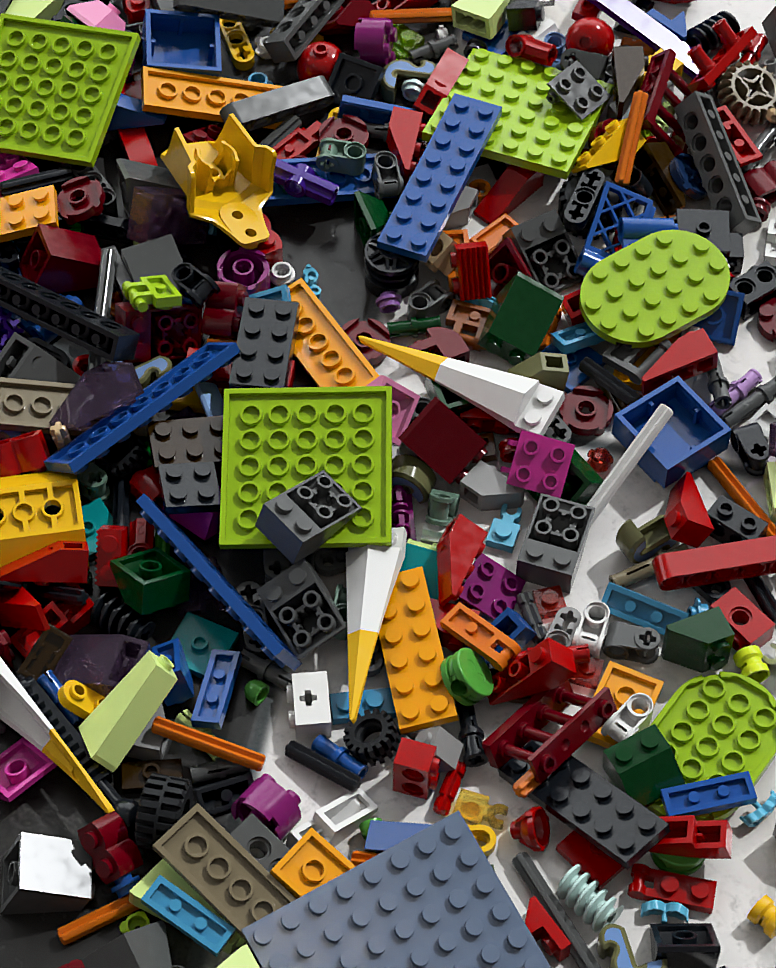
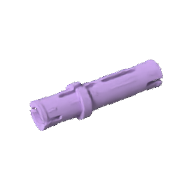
M751 368L743 377L729 384L728 391L732 399L731 406L746 398L749 391L763 381L761 380V374L756 369ZM714 400L708 404L718 416L731 408L730 406L727 409L720 410L715 407Z

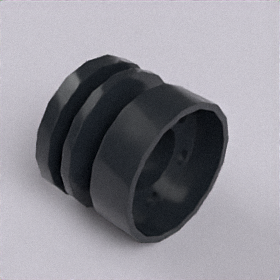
M379 232L367 241L364 249L365 285L370 293L376 297H380V294L383 292L394 291L396 294L401 295L403 299L410 296L417 288L419 282V260L377 248V240L381 234Z

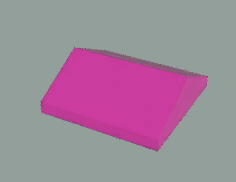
M24 737L0 754V800L11 802L57 766Z

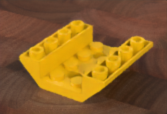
M46 471L0 477V514L4 516L0 521V567L56 541H86L76 474ZM56 505L61 510L55 515H50L45 512V509L48 506Z

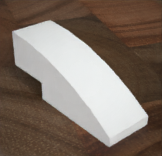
M359 787L355 792H349L315 811L313 819L290 831L285 845L291 849L312 827L335 847L357 830L362 822L368 820L376 813L379 807Z

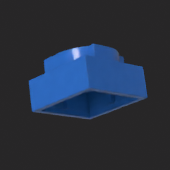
M145 9L142 26L143 66L221 77L219 15Z
M676 376L614 414L612 434L628 449L660 404L668 406L673 411L669 421L637 463L654 482L657 481L663 488L681 479L687 471L691 474L708 464L709 460L728 449L732 431L679 376Z

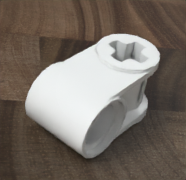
M592 601L586 605L571 645L588 644L590 654L595 659H599L608 629L610 610L605 603ZM591 617H599L602 620L594 621Z
M635 693L630 696L617 712L607 719L601 729V734L604 736L609 735L619 743L646 729L652 720L654 705L652 699L644 693ZM642 709L645 713L637 714L633 710Z

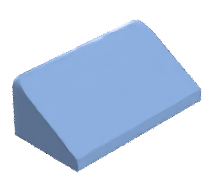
M209 382L197 383L194 388L206 416L223 415L224 401L217 385Z

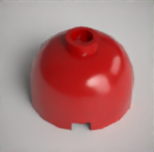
M584 17L576 20L569 27L565 36L566 50L574 48L586 52L599 53L607 57L611 56L615 43L612 28L606 21L596 17Z
M325 41L309 44L298 58L297 75L299 80L303 81L322 75L328 82L341 50L336 45Z

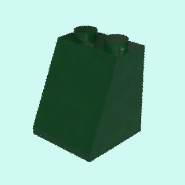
M518 271L495 297L477 344L488 352L505 359L513 366L523 362L537 353L564 300V296Z

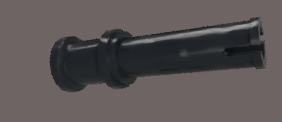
M455 700L461 728L458 740L464 744L463 762L467 767L482 766L488 762L481 744L485 736L483 730L478 727L474 705L464 706Z

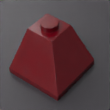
M345 0L318 34H352L355 32L356 23H360L358 18H369L370 11L377 9L369 0Z

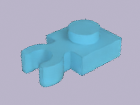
M504 503L500 512L501 519H493L486 538V546L513 553L520 533L521 525L518 523L521 520L522 508L518 507L517 512L510 515L507 513L508 504Z

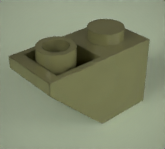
M539 352L508 369L507 373L539 380V383L564 392L569 376L567 354Z

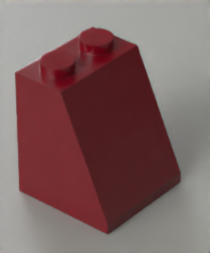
M38 223L19 262V268L24 278L57 294L97 288L102 252L94 235Z
M436 396L398 437L451 486L454 482L459 485L460 481L469 472L466 470L473 461L477 464L488 452L485 449L488 445L487 442Z

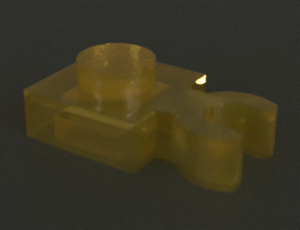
M461 788L453 813L459 810L466 824L482 825L483 821H487L492 828L502 830L504 821L495 818V815L502 814L507 816L508 807L504 804L489 805V796Z

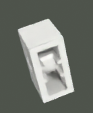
M327 671L292 673V685H286L287 701L294 704V710L288 711L289 727L290 729L295 728L296 739L316 738L320 734L332 737Z

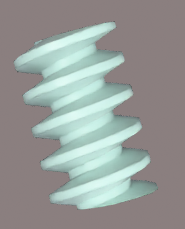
M576 864L559 882L556 895L559 899H565V904L570 908L574 907L575 914L577 916L583 915L584 923L592 924V930L599 933L606 925L615 923L621 915L624 905L614 909L617 898L612 897L606 901L605 897L608 890L605 888L597 893L596 889L599 882L595 880L588 884L587 881L590 873L586 872L579 876L578 874L582 866Z

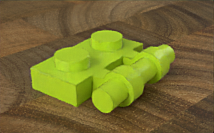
M166 275L140 277V282L131 283L125 281L122 284L123 295L130 301L132 307L140 312L147 311L149 304H153L155 308L161 310L182 306V295Z

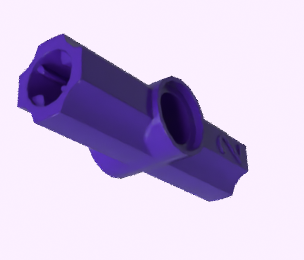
M276 159L273 182L283 185L285 191L293 197L301 198L305 195L328 206H332L339 192V185L316 176L314 170L306 164L299 163L293 166Z

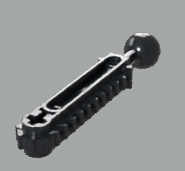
M18 675L16 679L114 810L123 819L128 835H134L139 803L134 799L120 797L111 786L113 782L111 771L90 757L82 736L52 702L35 679L30 675L26 678ZM77 784V786L82 790V792H83V793L86 795V797L89 799L90 796Z

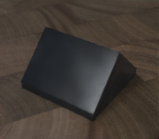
M712 923L650 924L652 962L667 959L668 968H716L721 946Z

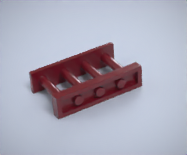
M669 48L651 57L641 87V91L648 94L641 131L649 130L660 142L666 141L674 157H676L680 153H687L686 138L677 120L662 106L661 100L664 97L673 108L682 102L667 87L668 79L684 94L683 100L692 93L687 87L688 84L674 71L673 64L677 54ZM656 115L673 130L671 138L656 123Z
M567 680L554 689L533 695L481 744L491 767L499 769L510 758L529 763L536 782L541 784L587 741L613 713L617 712V708L608 687H604L593 698L573 693L570 682ZM569 704L581 707L574 716L561 713ZM549 722L563 725L554 734L542 731ZM530 740L543 743L535 752L522 749Z

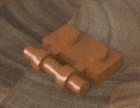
M453 299L446 316L445 325L453 327V331L457 332L466 345L472 347V350L479 352L486 350L478 345L477 342L491 308ZM466 330L476 333V335L474 337L462 334V331Z

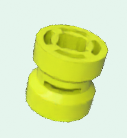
M751 645L744 647L733 655L735 665L741 669V675L747 676L758 683L763 682L770 676L767 664L762 662L763 654L759 646Z

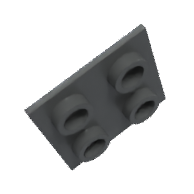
M577 60L547 83L551 88L547 95L548 102L558 103L562 100L581 121L611 97Z

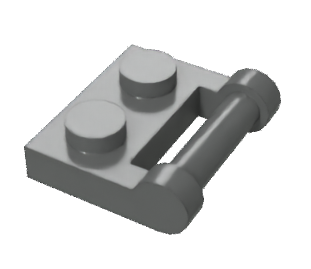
M666 339L659 344L653 345L656 349L639 367H636L633 364L649 347L632 348V345L616 342V345L612 344L603 353L602 362L628 376L634 384L640 385L643 375L671 347L672 343Z

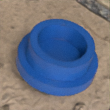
M127 873L114 881L116 886L111 888L112 893L116 892L118 898L129 894V891L140 880L139 875L132 877L131 873Z

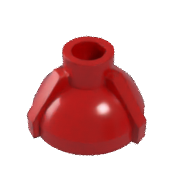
M541 806L530 808L518 819L511 822L510 833L514 840L519 839L520 843L535 852H543L550 840L549 816H547Z

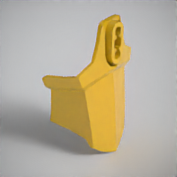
M233 113L229 114L215 142L186 143L179 127L174 128L170 146L161 154L160 158L187 195V211L189 216L212 223L245 249H255L259 243L268 241L269 232L263 218L262 207L273 194L274 170L277 159L276 151L267 145L256 144Z

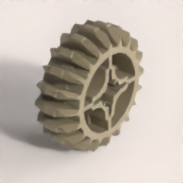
M749 60L744 63L739 61L734 66L731 65L722 74L717 86L719 91L717 98L722 100L720 107L726 105L736 120L738 118L741 119L742 125L747 124L749 121L753 127L757 123L762 125L769 121L766 120L768 109L776 108V79L773 78L775 72L769 73L767 65L762 68L759 67L758 61L753 63V65Z

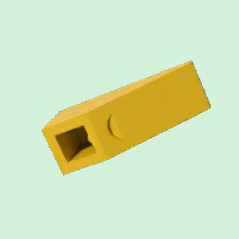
M628 118L620 121L617 119L611 121L605 127L606 132L592 141L590 144L592 148L577 158V165L571 172L574 174L590 168L619 162ZM641 133L639 137L637 151L646 142V139L643 137Z

